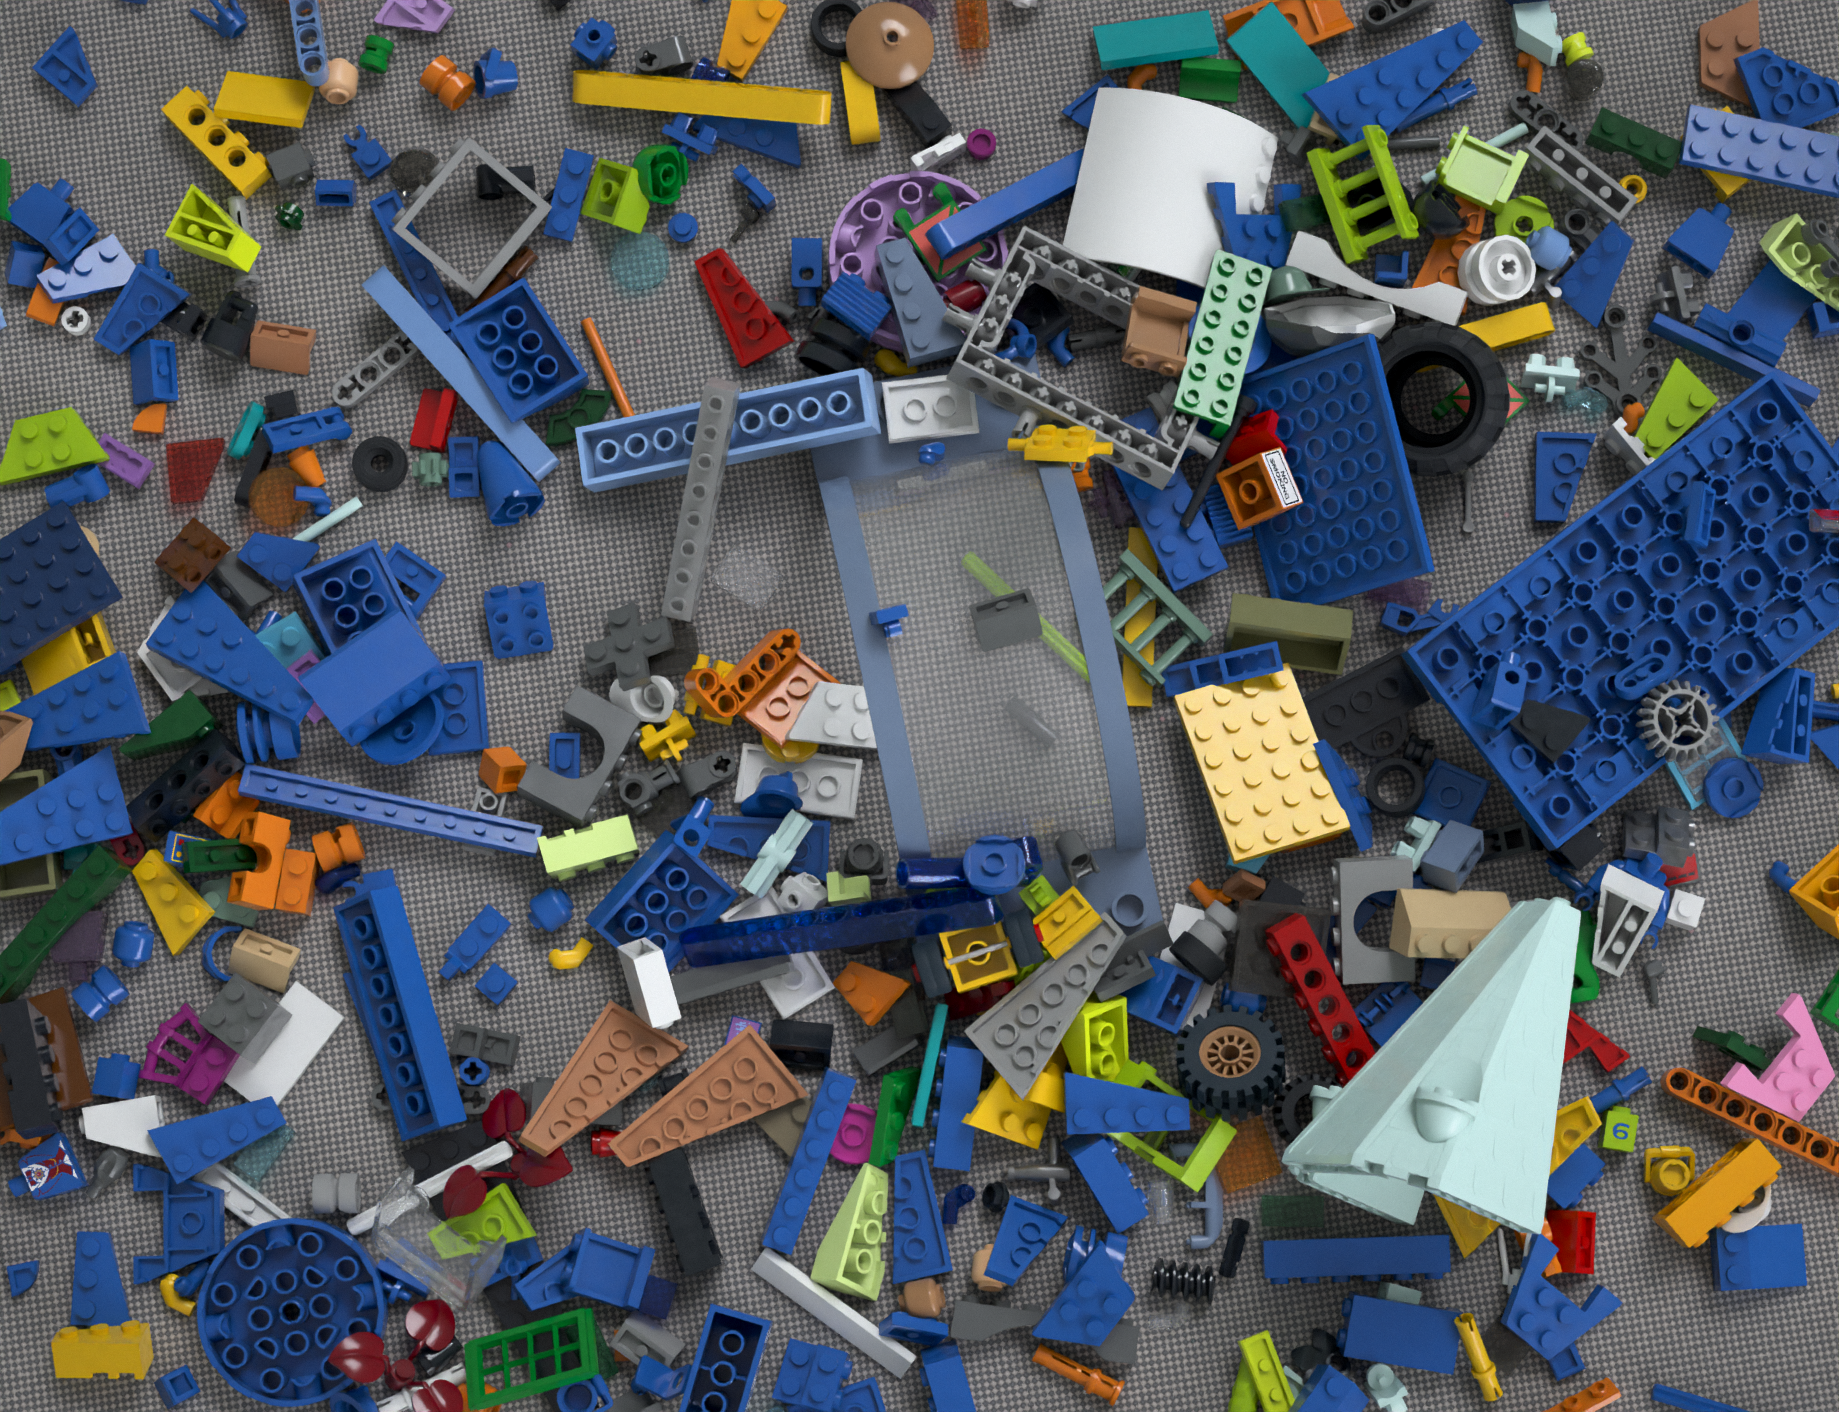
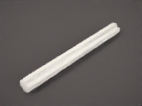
M501 1141L347 1220L348 1230L352 1235H359L443 1192L451 1174L462 1166L471 1165L478 1174L480 1171H484L510 1158L513 1155L510 1145L505 1141Z

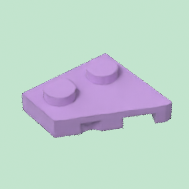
M387 0L374 18V21L380 25L439 34L455 9L443 0Z

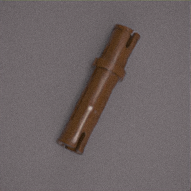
M524 245L518 254L502 267L503 270L497 277L490 282L478 298L464 311L468 312L522 279L521 276L539 257Z

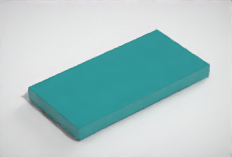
M1269 2L1225 42L1297 129L1300 126L1307 128L1314 109L1304 99L1302 94L1325 84L1330 72L1273 2Z
M1209 10L1092 27L1101 70L1219 54V46Z
M941 1003L936 1004L911 1120L913 1127L921 1129L924 1127L948 1014V1005Z

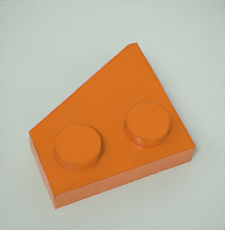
M851 961L833 982L834 986L854 1010L870 1026H875L911 984L908 980Z

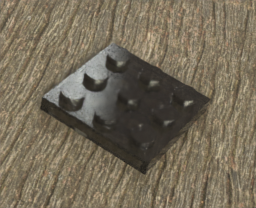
M1240 898L1228 990L1294 998L1293 994L1296 991L1292 983L1288 984L1283 978L1279 969L1282 964L1278 956L1274 957L1266 945L1265 941L1268 940L1265 930L1295 913L1305 915L1326 955L1331 910ZM1295 944L1291 949L1292 959L1298 958L1301 953L1299 944ZM1309 971L1305 975L1304 982L1306 986H1310L1314 982L1315 975L1313 971Z

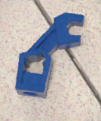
M1438 598L1426 614L1418 616L1415 609L1387 602L1379 627L1405 637L1409 633L1437 627L1447 618L1454 615L1459 610L1460 605L1453 603L1451 612L1444 613L1441 610L1443 599ZM1400 614L1405 615L1407 618H1412L1408 628L1396 624Z

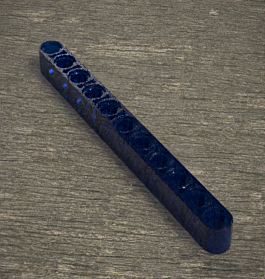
M970 886L697 926L683 931L679 936V943L689 966L699 968L985 927L1001 921L1004 917V911L998 894L981 893Z

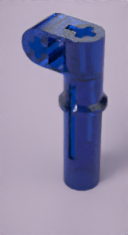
M1031 836L1013 840V843L1023 851L1025 859L1024 875L1016 887L1029 886L1044 869L1037 840ZM964 857L901 858L896 865L895 875L900 889L967 888L972 892L978 891L971 887L965 878L963 869Z

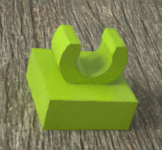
M1040 875L1018 893L1035 917L1060 897L1043 875Z

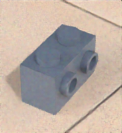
M1449 820L1444 829L1437 832L1434 844L1429 851L1426 850L1421 857L1420 867L1423 871V881L1457 893L1484 853L1483 831Z

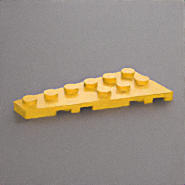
M1061 1041L1041 1072L1062 1079L1068 1058ZM995 1070L994 1080L986 1091H981L977 1097L978 1104L971 1114L967 1113L961 1122L1038 1150L1051 1109L1019 1098L1018 1094L1001 1074Z
M1589 1096L1557 1110L1549 1176L1602 1125ZM1434 1195L1464 1259L1501 1225L1496 1221Z

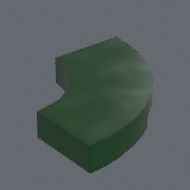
M582 389L579 400L571 409L561 414L549 415L546 445L556 447L577 442L575 428L601 423L609 409L612 391Z

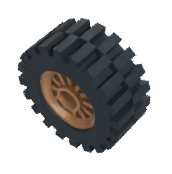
M1223 1005V1012L1217 1013L1215 1007L1207 1010L1206 1018H1203L1200 1013L1193 1018L1194 1027L1186 1024L1183 1028V1037L1179 1036L1177 1041L1178 1082L1180 1089H1183L1184 1098H1188L1189 1101L1192 1099V1106L1196 1111L1200 1112L1204 1107L1206 1117L1214 1119L1216 1113L1222 1114V1121L1231 1122V1115H1238L1239 1121L1247 1120V1112L1252 1111L1255 1117L1262 1114L1263 1104L1270 1108L1275 1103L1274 1094L1280 1097L1286 1078L1285 1051L1280 1031L1275 1032V1024L1270 1019L1263 1023V1014L1257 1010L1251 1016L1248 1014V1007L1240 1006L1239 1012H1232V1005ZM1227 1058H1236L1232 1061L1225 1060Z

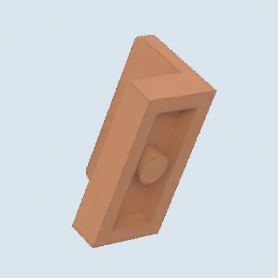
M258 320L250 335V365L307 375L310 371V352L316 341V330Z

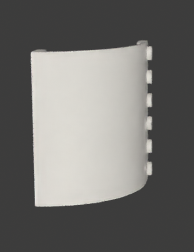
M1098 88L1063 246L1092 261L1139 268L1176 278L1205 289L1214 253L1217 249L1224 251L1221 240L1224 232L1220 219L1215 218L1213 209L1216 208L1213 194L1208 193L1207 183H1235L1236 214L1261 215L1265 205L1268 183L1271 178V169L1277 150L1278 137L1239 115L1188 98L1139 89Z

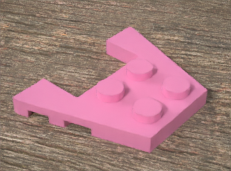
M1791 993L1775 1014L1793 1032L1792 1038L1759 1079L1744 1064L1736 1062L1720 1084L1780 1115L1799 1122L1833 1080L1835 1074L1802 997L1799 994Z

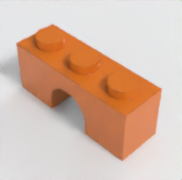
M259 811L244 813L239 843L248 845L255 851L257 866L252 872L241 871L232 873L227 898L228 903L258 911L274 908L278 895V883L282 873L285 848L291 836L289 829L291 820Z

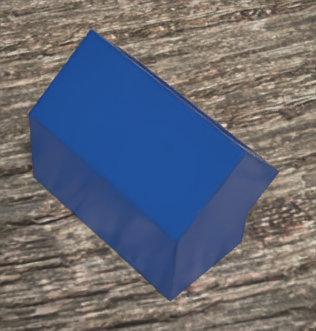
M317 179L315 187L316 206H354L357 190L355 181ZM323 194H348V196H323Z

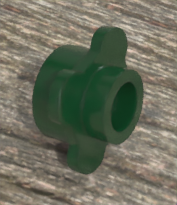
M285 202L282 206L277 205L275 207L277 212L275 218L281 226L287 229H302L303 226L300 222L304 217V212L298 206Z

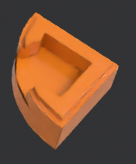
M160 403L145 408L136 417L132 430L134 432L163 435L167 405Z

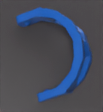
M224 926L211 934L203 944L202 965L211 977L220 982H228L231 977L220 972L215 966L211 954L213 945L218 937L226 932H242V926Z

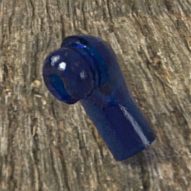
M355 862L318 876L315 886L322 894H332L344 882L360 876V869Z
M960 1184L945 1195L942 1224L957 1225L958 1209L975 1198L976 1193L972 1186Z

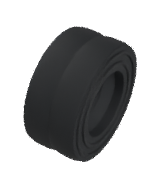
M374 436L364 440L356 448L352 458V468L356 478L365 488L374 492H388L398 487L405 479L408 471V460L405 452L396 441L384 436ZM379 456L388 459V467L383 472H376L372 469L373 460Z

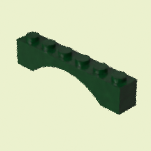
M98 845L0 954V1004L15 1001L31 983L41 962L60 937L85 912L111 894L132 871L112 850Z

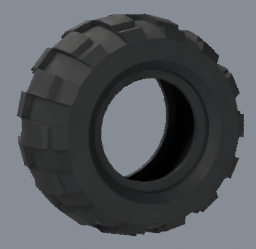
M1442 322L1408 325L1392 332L1390 336L1381 343H1378L1377 347L1410 474L1426 477L1454 474L1471 467L1485 457L1486 453L1500 438L1504 430L1508 411H1510L1507 375L1501 361L1496 357L1490 346L1477 335L1462 327ZM1432 365L1448 367L1457 372L1465 381L1470 395L1468 412L1463 421L1453 430L1442 434H1428L1416 429L1405 417L1401 404V395L1407 380L1416 371Z

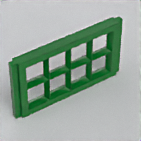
M591 1307L587 1309L580 1308L470 1340L469 1343L464 1344L468 1408L470 1411L476 1409L479 1411L594 1378V1375L599 1374L594 1314ZM577 1324L578 1342L559 1347L558 1329ZM551 1331L553 1349L534 1354L533 1336ZM526 1338L527 1357L509 1362L508 1343ZM501 1346L502 1364L484 1369L482 1351ZM579 1349L580 1367L562 1372L560 1354ZM553 1356L555 1375L536 1380L535 1361ZM528 1364L529 1382L511 1387L509 1369ZM503 1371L504 1389L485 1395L484 1376Z

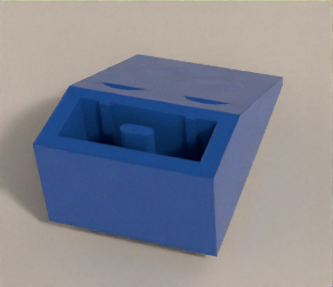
M1149 956L1147 958L1156 976L1118 995L1127 998L1128 1015L1179 1038L1205 985L1204 979L1173 964Z

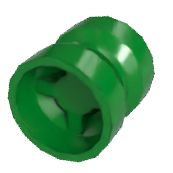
M367 35L364 42L366 49L360 55L358 65L370 72L385 74L388 68V56L393 53L395 45L385 38Z

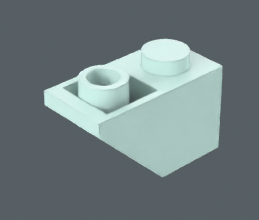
M1549 1L1513 4L1511 28L1515 46L1529 55H1533L1548 66H1556L1557 55L1562 53V39L1560 35L1556 36L1557 17L1555 12L1551 13Z

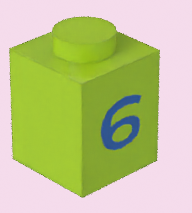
M1613 1106L1612 1111H1603L1598 1148L1632 1153L1639 1116L1630 1114V1108Z

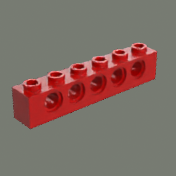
M1295 913L1265 930L1268 940L1265 942L1274 957L1278 956L1282 964L1279 968L1280 972L1288 984L1292 983L1296 991L1293 997L1299 1008L1307 1012L1310 1018L1307 1021L1308 1027L1315 1037L1319 1036L1324 1045L1321 1048L1322 1054L1329 1064L1333 1063L1337 1071L1335 1079L1344 1088L1376 1053L1305 915ZM1295 944H1299L1301 953L1298 958L1292 959L1291 949ZM1309 971H1313L1315 975L1314 982L1310 986H1306L1304 982L1305 975ZM1323 998H1327L1329 1002L1328 1008L1325 1012L1320 1013L1318 1009L1319 1002ZM1340 1024L1342 1034L1338 1039L1334 1040L1332 1031L1335 1026ZM1354 1051L1356 1060L1353 1065L1347 1066L1346 1057L1350 1052Z

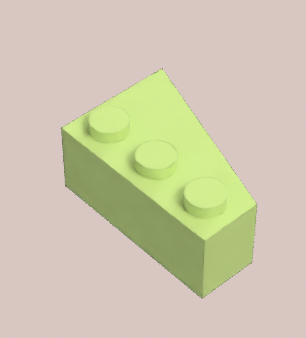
M628 814L592 823L591 826L576 831L574 829L563 831L564 834L547 839L546 836L537 838L546 871L553 879L558 878L559 882L577 877L576 872L587 869L588 873L606 868L605 863L617 860V864L635 859L634 854L640 853Z

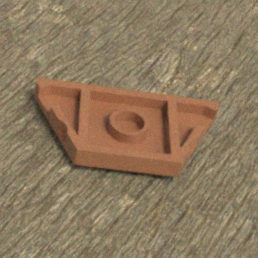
M1751 0L1700 25L1698 28L1699 86L1711 92H1718L1729 101L1734 102L1736 100L1750 107L1751 111L1753 109L1733 59L1760 49L1758 0Z

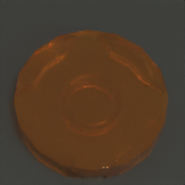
M285 467L269 468L259 473L252 482L249 491V505L254 515L262 523L273 527L288 526L299 521L306 513L309 502L294 501L293 489L294 486H307L303 478L295 471Z

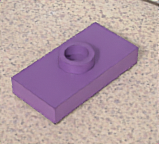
M104 433L98 443L108 453L110 460L97 464L140 489L155 463Z

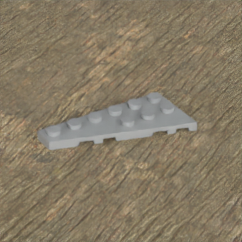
M1106 912L1100 915L1103 921L1060 958L1055 960L1053 957H1050L964 1030L966 1035L1022 1100H1024L1127 937Z

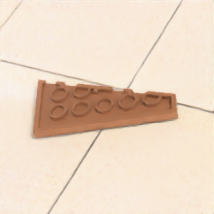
M610 1000L519 1138V1142L546 1157L686 1053L689 1046L661 1029L652 1028L640 1017Z
M748 1025L611 1140L608 1145L626 1167H630L806 1097L809 1094L754 1028Z

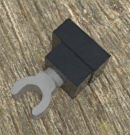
M296 389L264 396L266 408L273 407L276 418H280V420L291 418L293 414L301 412Z

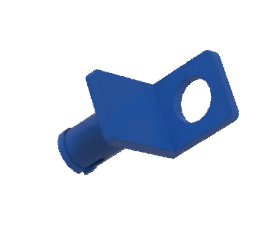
M703 796L697 797L695 804L688 814L674 819L670 823V826L677 831L672 838V843L691 858H696L712 832V830L704 825V822L711 810H713L714 803ZM683 836L691 842L698 840L697 844L694 847L688 846L684 842Z
M644 1355L640 1358L635 1376L631 1380V1389L634 1393L639 1391L638 1395L651 1392L666 1401L684 1394L692 1365L687 1364L673 1370ZM683 1376L681 1383L676 1388L679 1379Z

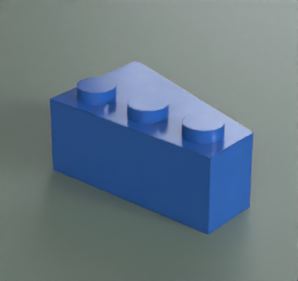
M1100 1133L1074 1134L1061 1142V1145L1070 1155L1077 1171L1085 1180L1111 1226L1118 1234L1149 1215L1144 1206L1149 1201L1140 1187L1134 1189L1129 1180L1134 1176L1125 1162L1119 1164L1114 1155L1119 1151L1109 1136L1104 1139Z

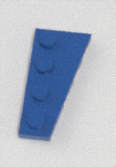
M1063 1072L1065 1130L1067 1135L1190 1130L1188 1098Z
M270 1096L147 1131L176 1184L179 1185L284 1126L287 1122L273 1097Z

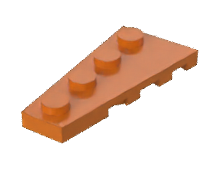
M1456 195L1455 199L1462 207L1458 213L1461 218L1467 215L1470 225L1451 239L1434 240L1412 288L1425 287L1442 282L1462 289L1457 273L1459 260L1467 248L1479 242L1486 212L1485 208ZM1468 297L1460 314L1462 316L1466 314Z

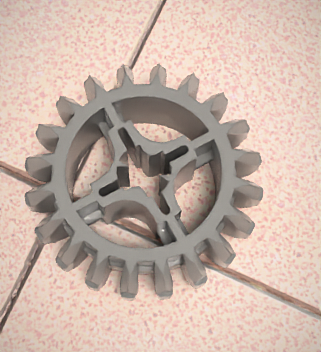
M1672 680L1669 684L1663 682L1657 686V689L1654 688L1648 692L1649 698L1646 697L1641 700L1640 703L1644 709L1637 710L1636 714L1642 717L1643 720L1637 722L1636 726L1644 728V733H1641L1639 738H1648L1649 742L1646 744L1645 749L1650 750L1655 747V757L1659 758L1665 754L1666 762H1672L1676 758L1678 763H1684L1687 758L1693 761L1698 758V754H1705L1708 751L1706 745L1714 744L1715 740L1711 734L1718 733L1719 729L1713 726L1712 723L1718 721L1720 717L1711 714V711L1717 705L1707 704L1706 701L1709 699L1710 694L1699 695L1701 686L1696 685L1690 688V681H1684L1679 684L1678 680ZM1667 698H1677L1683 701L1676 709L1671 706L1665 707L1662 705ZM1693 711L1696 715L1697 722H1695L1693 718ZM1678 716V718L1680 719V727H1677V725L1675 724V722L1677 721L1674 720V717ZM1658 720L1661 722L1663 726L1662 732L1660 730ZM1680 734L1684 737L1690 736L1693 738L1685 746L1672 743L1674 738L1679 737Z

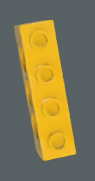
M186 86L161 109L162 112L247 200L272 177L267 168L270 163L259 151L253 154L247 146L250 142L239 131L233 133L227 127L230 124L227 118L214 117V113L207 106L210 101L199 90L193 92ZM196 116H205V120L202 124H192L193 119ZM217 136L226 137L223 144L219 146L212 145L214 138ZM236 157H246L245 162L241 166H232V162Z

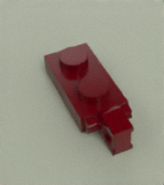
M1014 980L999 983L997 981L961 994L958 993L956 987L952 988V991L944 994L950 1020H958L989 1010L1002 999V996L1007 995L1016 987Z

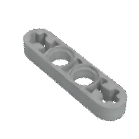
M400 330L333 386L332 397L341 408L349 409L355 407L420 354L421 351L411 342L407 345L410 352L406 354L398 342L402 340L405 345L410 339ZM390 349H397L400 352V359L395 364H389L384 360L385 353ZM366 368H374L377 370L378 375L375 381L366 383L361 379L362 372ZM356 378L359 385L364 389L360 392L358 387L351 391L352 398L350 400L346 398L340 400L342 396L341 389L351 390L355 386L352 380Z

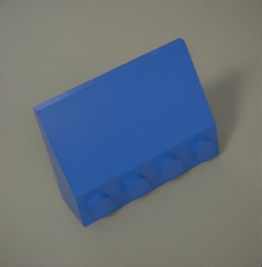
M524 277L448 323L450 330L511 423L563 401L589 385L588 374Z
M376 539L293 575V587L327 656L398 607L425 639Z
M398 607L297 678L338 732L354 747L452 677L436 652Z
M665 830L589 914L585 921L616 949L618 946L646 937L662 949L668 972H670L739 894L698 856L691 858L672 843L674 835Z

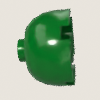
M649 145L638 152L633 160L631 167L638 171L640 190L650 202L662 205L672 204L681 196L678 193L681 185L687 184L688 164L686 157L683 153L678 152L677 147L673 145Z

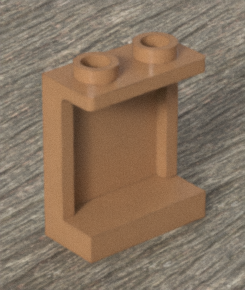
M1139 286L1130 302L1121 361L1129 363L1136 368H1146L1157 371L1164 376L1178 378L1187 364V358L1184 357L1188 327L1189 321L1196 312L1197 302Z

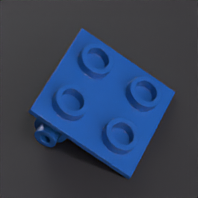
M1407 981L1381 983L1353 1009L1361 1026L1381 1047L1423 1004L1409 988L1410 985Z

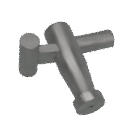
M1571 251L1567 262L1561 268L1556 267L1549 271L1542 267L1540 270H1536L1534 283L1527 294L1533 297L1543 290L1548 296L1547 306L1552 310L1557 309L1562 290L1559 287H1552L1550 283L1578 260L1575 252Z
M1048 1139V1164H1032L1015 1167V1164H1008V1182H1015V1179L1049 1182V1202L1053 1206L1059 1205L1061 1196L1060 1191L1056 1188V1182H1070V1163H1060V1139Z

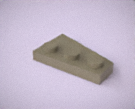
M803 1097L755 1116L752 1119L791 1158L812 1101Z

